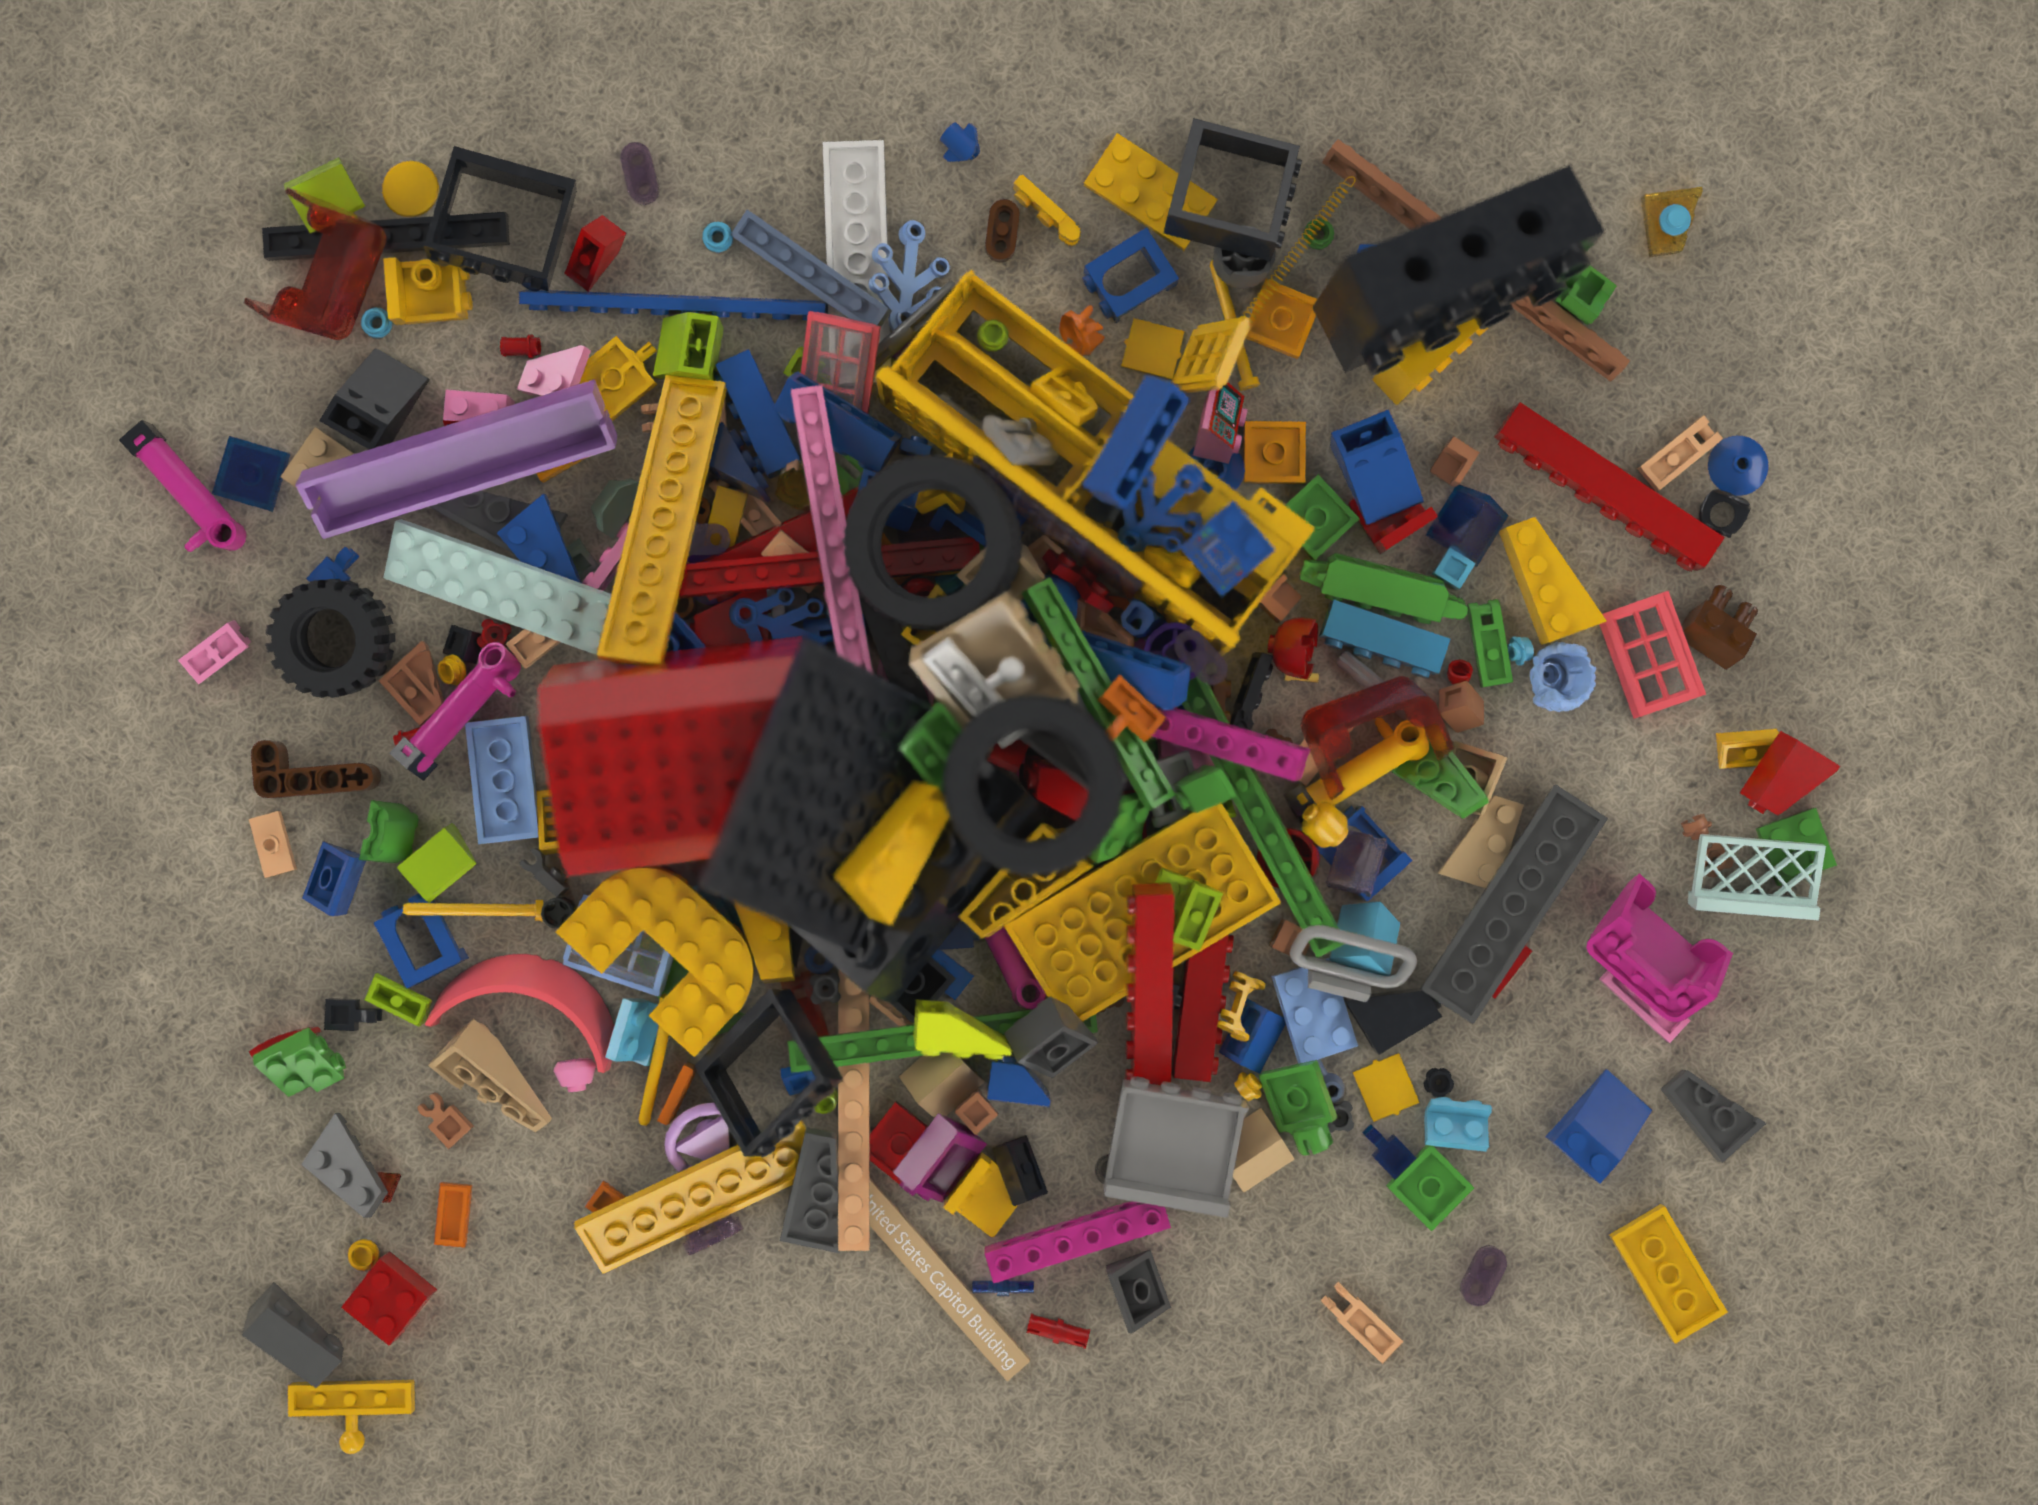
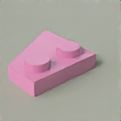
M580 345L528 360L517 390L539 397L578 385L591 350Z

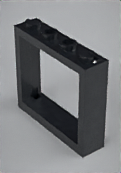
M1193 118L1163 233L1271 261L1275 248L1281 249L1285 232L1280 231L1281 225H1287L1291 210L1290 207H1286V202H1292L1297 184L1291 181L1292 177H1298L1302 160L1297 159L1300 146ZM1199 145L1284 167L1269 233L1182 210Z
M454 146L424 243L427 259H430L431 262L439 266H448L449 264L460 267L469 274L478 275L482 273L490 275L494 280L502 283H509L510 281L519 283L531 291H540V289L549 291L577 192L576 180ZM462 173L562 200L542 272L441 245Z
M770 988L694 1066L744 1157H766L774 1152L776 1149L775 1145L783 1138L791 1135L795 1131V1126L802 1119L810 1116L815 1111L814 1107L822 1099L832 1095L835 1091L834 1088L843 1080L842 1075L791 989ZM780 1016L816 1079L761 1132L726 1069Z

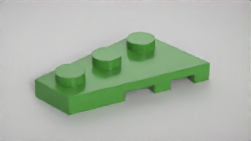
M1438 732L1427 737L1429 741L1427 755L1417 761L1408 760L1391 771L1462 819L1489 803L1486 794Z

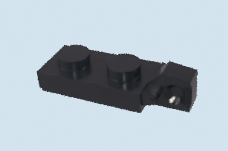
M1264 652L1252 654L1233 707L1235 710L1230 724L1248 730L1252 729L1254 725L1252 720L1253 710L1259 707L1263 696L1260 691L1264 680L1267 681L1273 670V664L1271 663L1272 655Z

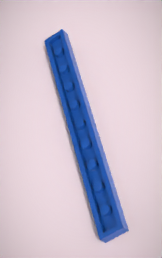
M528 289L519 292V304H528L529 310L538 311L548 310V305L559 306V311L576 312L578 311V306L590 307V312L607 313L608 308H620V313L638 314L639 309H650L652 315H669V310H681V314L711 311L713 316L730 317V312L742 313V318L748 319L760 318V313L772 314V319L789 320L790 314L802 315V320L807 321L809 311L828 314V303L820 300L557 290L531 291Z

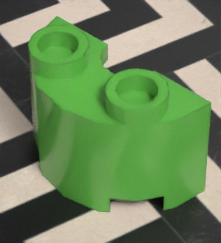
M1589 266L1566 281L1568 289L1562 295L1555 298L1554 301L1586 325H1589L1599 316L1604 308V304L1610 298L1617 285L1592 266Z
M371 800L367 822L371 826V832L367 839H363L359 860L383 863H398L401 860H406L412 855L413 851L412 844L415 829L419 822L417 814L410 812L409 808L400 803Z

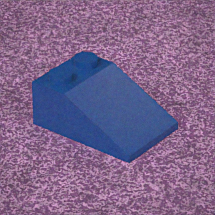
M1606 1069L1545 1137L1590 1178L1600 1184L1622 1160L1652 1112V1109Z

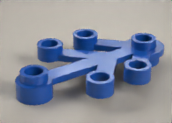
M1193 464L1184 465L1175 477L1176 484L1157 504L1153 485L1156 477L1151 470L1148 471L1145 476L1148 483L1142 481L1138 488L1141 490L1144 518L1138 522L1135 503L1138 499L1136 493L1127 509H1123L1125 524L1118 532L1119 542L1131 552H1140L1147 545L1164 546L1169 552H1177L1185 542L1182 533L1176 530H1172L1168 534L1149 532V530L1153 526L1182 527L1185 532L1195 534L1201 528L1203 518L1197 512H1189L1187 514L1166 513L1185 493L1196 492L1203 483L1204 474L1202 470ZM1188 520L1194 521L1196 526L1191 525ZM1170 538L1176 540L1178 544L1172 543Z
M791 587L780 588L775 594L757 602L750 598H740L730 607L729 616L732 623L738 628L745 629L751 642L763 640L758 626L770 630L773 639L802 636V638L810 639L827 648L829 642H834L833 635H828L824 638L791 625L807 617H818L822 614L824 603L817 597L810 598L805 605L775 618L763 614V612L779 604L783 606L790 605L795 599V592ZM781 591H788L791 594V599L783 601L780 598ZM811 602H817L820 605L818 612L814 613L809 610ZM748 608L751 611V616L743 618L740 615V609Z

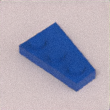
M542 494L497 532L521 562L582 583L570 552L563 541L560 527L553 516L546 494Z

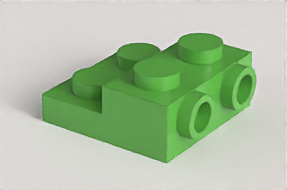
M309 1027L253 1055V1065L288 1097L310 1086L316 1092H319L344 1079L343 1069L346 1068L343 1057L338 1052L334 1053L328 1047L325 1039L322 1036H317Z

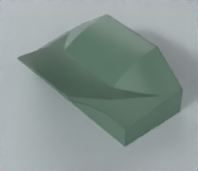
M632 478L609 480L591 506L596 519L597 529L612 539L632 512L639 482Z

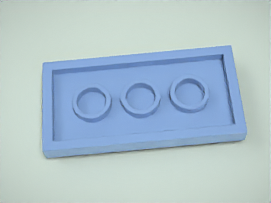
M520 716L466 723L465 730L478 844L539 838L537 789L529 717Z

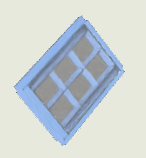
M583 894L582 900H580L578 907L588 898L589 895ZM643 930L602 974L569 944H567L563 965L661 997L674 957Z

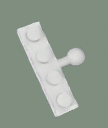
M949 637L923 655V662L973 717L990 705L1004 700L995 688L1004 682H1017L1024 674L1023 663L1018 658L1007 657L1001 661L999 671L986 679ZM1028 729L1011 733L997 743L1004 749L1019 739Z

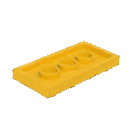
M1116 133L1084 181L1083 186L1182 251H1185L1190 244V240L1163 233L1179 173ZM1190 181L1182 210L1207 217L1218 199Z
M1663 1204L1656 1206L1609 1234L1671 1341L1675 1344L1728 1313Z

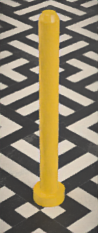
M1212 260L1210 261V270L1224 320L1237 318L1228 285L1218 277ZM1243 343L1236 360L1241 381L1238 382L1240 391L1260 385L1259 378L1253 377Z
M535 899V904L406 903L403 905V913L406 915L535 916V921H543L541 917L543 900Z
M662 994V995H661V997H660V999H659V1003L664 999V997H665L667 994ZM658 1026L638 1118L639 1124L647 1126L651 1121L669 1034L660 1026Z

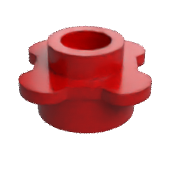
M490 618L483 620L481 623L483 630L481 636L477 638V644L484 648L487 644L498 642L507 648L505 642L507 636L512 631L510 625L507 623L502 625L494 623ZM496 633L497 638H492L491 634Z

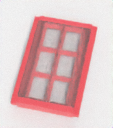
M809 311L801 373L869 414L881 326Z
M1669 591L1602 614L1607 622L1599 625L1634 719L1706 695Z

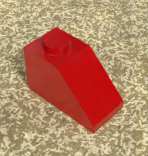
M603 215L582 227L564 274L589 292L619 253L627 233Z
M1019 739L1004 749L996 743L988 762L1017 775L1029 746Z

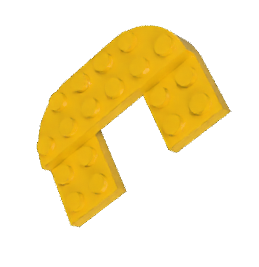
M660 866L622 869L606 878L555 933L602 974L644 930L689 971L648 1016L695 1057L735 1013L739 1012L749 995L754 976V964L748 941L735 923L732 924L691 887L684 877L676 872Z

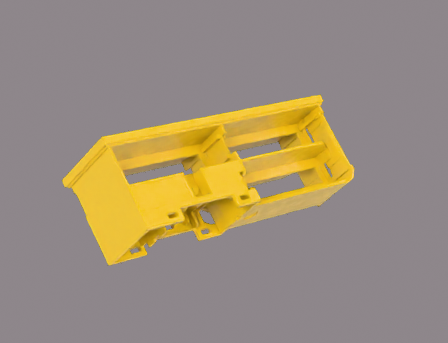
M969 270L962 276L958 284L891 368L883 366L876 374L880 404L946 454L955 452L962 461L983 471L988 476L989 467L1023 493L1020 503L1021 509L1017 507L1019 510L1099 571H1101L1100 568L1104 570V575L1133 597L1153 607L1167 619V623L1177 622L1189 625L1192 630L1198 632L1204 641L1205 651L1218 661L1240 639L1238 637V629L1315 530L1314 527L1261 487L1250 500L1245 499L1167 439L1149 469L1156 477L1153 484L1156 504L1176 484L1175 477L1184 465H1196L1202 470L1204 481L1213 487L1212 491L1208 494L1199 487L1194 493H1185L1166 513L1187 514L1189 512H1197L1203 518L1202 528L1210 519L1234 500L1275 548V551L1232 587L1244 596L1241 602L1243 603L1242 606L1246 605L1243 611L1233 620H1230L1190 588L1182 586L1145 561L1144 553L1141 551L1131 552L1119 542L1118 533L1085 515L1084 507L1093 497V494L1082 485L1134 395L977 277L973 270ZM974 311L986 321L998 320L1002 322L1008 330V338L1051 371L1067 363L1072 369L1069 376L1074 383L1081 381L1086 388V393L1093 398L1101 409L1111 415L1099 433L1093 436L1082 426L1077 428L1075 425L1067 422L1060 414L1029 393L1030 387L959 334L957 331ZM934 361L939 363L1013 421H1019L1022 418L1033 419L1037 425L1036 431L1046 437L1051 442V447L1054 451L1072 465V468L1058 486L1053 485L1028 465L1012 464L983 430L918 382ZM1144 478L1143 482L1148 483V480ZM1138 489L1136 492L1138 499L1135 503L1136 514L1143 519L1144 511L1141 490ZM1261 498L1264 499L1261 504H1258ZM1267 502L1277 509L1273 514L1264 508ZM1032 505L1043 510L1048 518L1052 516L1056 519V522H1052L1054 523L1052 525L1053 531L1044 526L1043 522L1045 521L1041 520H1046L1043 517L1044 515L1041 510L1036 511L1033 509ZM1188 520L1191 525L1196 526L1194 521ZM1060 526L1065 534H1067L1064 531L1065 529L1073 532L1080 542H1083L1082 540L1086 541L1089 546H1085L1087 550L1085 552L1078 551L1070 543H1075L1074 541L1077 540L1075 536L1071 534L1067 538L1059 534L1056 527ZM1153 526L1160 533L1168 534L1172 530L1179 531L1184 536L1185 542L1194 535L1185 532L1182 527Z

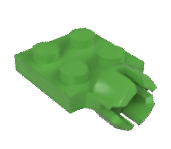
M1313 1060L1267 1070L1259 1075L1279 1133L1289 1132L1293 1136L1298 1152L1303 1156L1310 1155L1308 1150L1311 1149L1313 1154H1318L1328 1149L1333 1144L1328 1123L1334 1122L1338 1117L1318 1061Z

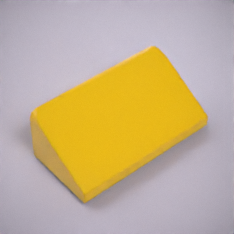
M1766 729L1716 733L1719 769L1757 766L1778 735V730Z

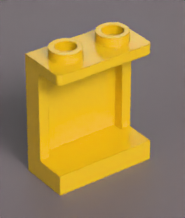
M396 257L383 258L388 319L395 325L468 319V310L473 308L471 293L466 292L465 280H470L469 273L464 272L460 267L449 264L448 266H440L443 275L440 285L433 290L427 291L418 288L411 279L412 267L418 261L400 262ZM426 270L423 273L424 280L428 281L431 279V270Z

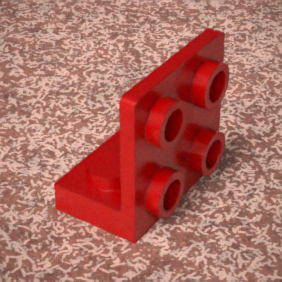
M1355 499L1348 503L1349 508L1360 518L1358 522L1379 554H1382L1438 517L1432 506L1425 510L1421 504H1418L1366 525Z

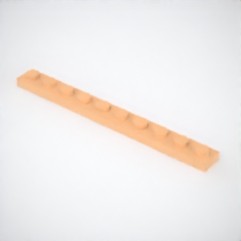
M838 969V976L840 977L838 992L841 994V998L838 1001V1034L870 1030V1002L868 1001L870 994L864 992ZM870 1063L838 1067L843 1077V1080L838 1084V1251L870 1250Z

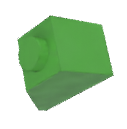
M1208 765L1200 766L1173 784L1177 791L1175 799L1181 808L1195 813L1225 802L1237 795L1222 769Z

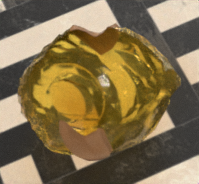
M796 459L789 462L781 470L778 476L775 495L779 500L792 508L807 511L811 507L803 461Z

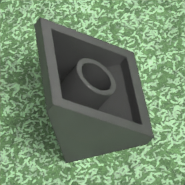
M1151 1250L1106 1265L1107 1275L1128 1333H1134L1171 1308Z

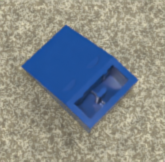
M1389 409L1331 432L1330 447L1366 525L1424 502L1402 437Z

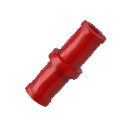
M1031 1313L1026 1333L1053 1339L1052 1343L1059 1344L1060 1341L1086 1349L1091 1329L1066 1324L1064 1319L1058 1318V1321Z

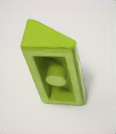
M378 973L374 975L364 999L418 1027L426 1022L432 1002L431 999Z

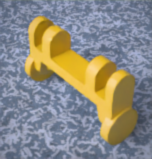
M1235 971L1233 978L1240 981V983L1231 981L1229 989L1236 992L1231 1011L1222 1009L1220 1017L1227 1020V1022L1218 1021L1217 1027L1230 1033L1234 1039L1247 1042L1250 1035L1242 1027L1240 1020L1248 994L1254 990H1264L1266 983Z

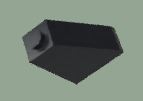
M1420 988L1372 993L1367 1002L1344 998L1346 1006L1372 1049L1378 1055L1442 1017L1438 1010L1442 1007L1441 1003L1421 991Z

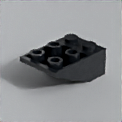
M375 348L335 393L319 421L369 450L392 443L430 379Z

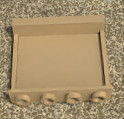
M1007 592L911 648V667L937 700L946 707L962 729L973 718L972 714L923 662V655L948 637L986 679L999 671L1001 661L1007 657L1018 658L1023 663L1024 674L1019 681L1013 683L1004 682L995 688L1004 700L1021 695H1045L1062 700L1069 698L1073 704L1078 703L1077 689L1079 688V683L1072 672L1067 673L1057 651L1054 648L1049 649L1040 628L1036 624H1030L1026 618L1027 614L1023 605L1018 600L1013 601Z

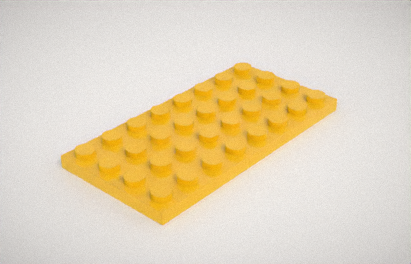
M1222 803L1198 813L1190 811L1137 843L1132 848L1122 852L1119 856L1112 858L1052 894L1004 926L1048 998L1051 996L1067 1004L1083 1022L1126 996V983H1131V973H1127L1126 955L1132 954V944L1127 943L1126 936L1127 925H1132V914L1127 913V895H1132V884H1154L1161 867L1223 893L1200 951L1282 903ZM1174 942L1173 967L1200 951Z

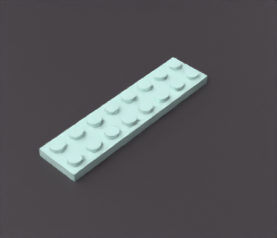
M403 519L396 520L394 523L384 579L597 655L611 598L610 593Z

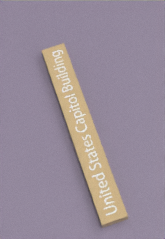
M870 1178V1227L1008 1382L1030 1362V1358Z

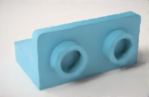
M639 998L622 999L605 1058L615 1062L633 1061L643 1066H650L659 1025L648 1015L658 1004Z
M1448 1097L1431 1099L1424 1115L1425 1145L1486 1152L1489 1148L1488 1117L1492 1113V1106L1482 1104V1102L1476 1100L1459 1102L1452 1101Z

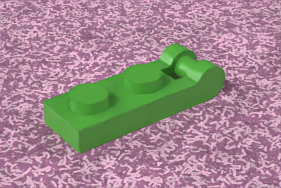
M1488 600L1487 604L1478 605L1477 602L1468 603V620L1470 622L1480 688L1512 683L1513 677L1499 600ZM1489 616L1491 624L1482 625L1481 617Z

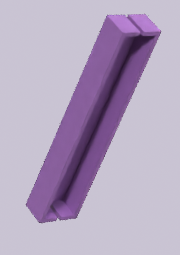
M594 379L302 470L296 487L307 509L314 508L311 517L322 539H326L616 449L617 432L608 410L604 411L605 403Z

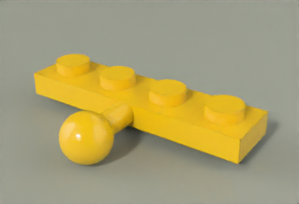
M414 1380L324 1381L317 1388L308 1382H292L288 1385V1417L345 1415V1432L340 1437L339 1445L341 1450L347 1454L359 1452L365 1443L364 1434L358 1430V1415L412 1414L415 1411Z

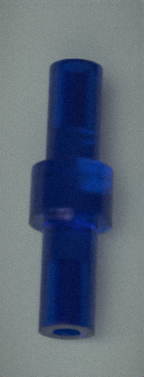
M1009 1279L993 1283V1281H973L972 1293H997V1297H1009V1293H1034V1281H1009Z

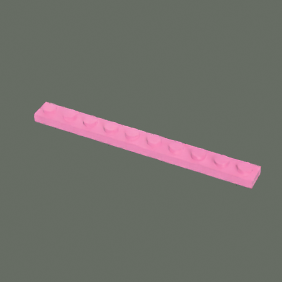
M822 385L791 389L793 410L836 654L872 673L858 588H855L849 575L850 568L846 566L844 550L846 546L843 542L844 529L847 525Z

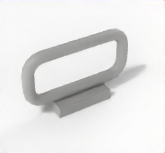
M1313 925L1304 928L1297 935L1289 953L1291 960L1297 966L1308 969V988L1367 1002L1371 996V985L1380 988H1396L1408 980L1417 964L1415 953L1405 946L1323 925ZM1324 938L1399 957L1404 960V963L1396 974L1383 976L1332 961L1303 955L1302 952L1310 939Z

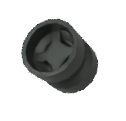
M567 897L552 898L544 903L541 909V917L547 926L559 928L573 914L577 907Z

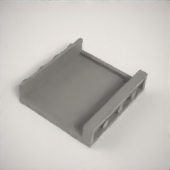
M1131 1077V1080L1123 1079L1103 1184L1104 1196L1228 1218L1230 1209L1228 1198L1244 1115L1249 1110L1246 1101L1242 1100L1241 1096L1233 1093H1224L1223 1096L1211 1095V1091L1204 1088H1193L1192 1091L1180 1089L1179 1085L1170 1082H1163L1160 1086L1149 1084V1080L1141 1077Z

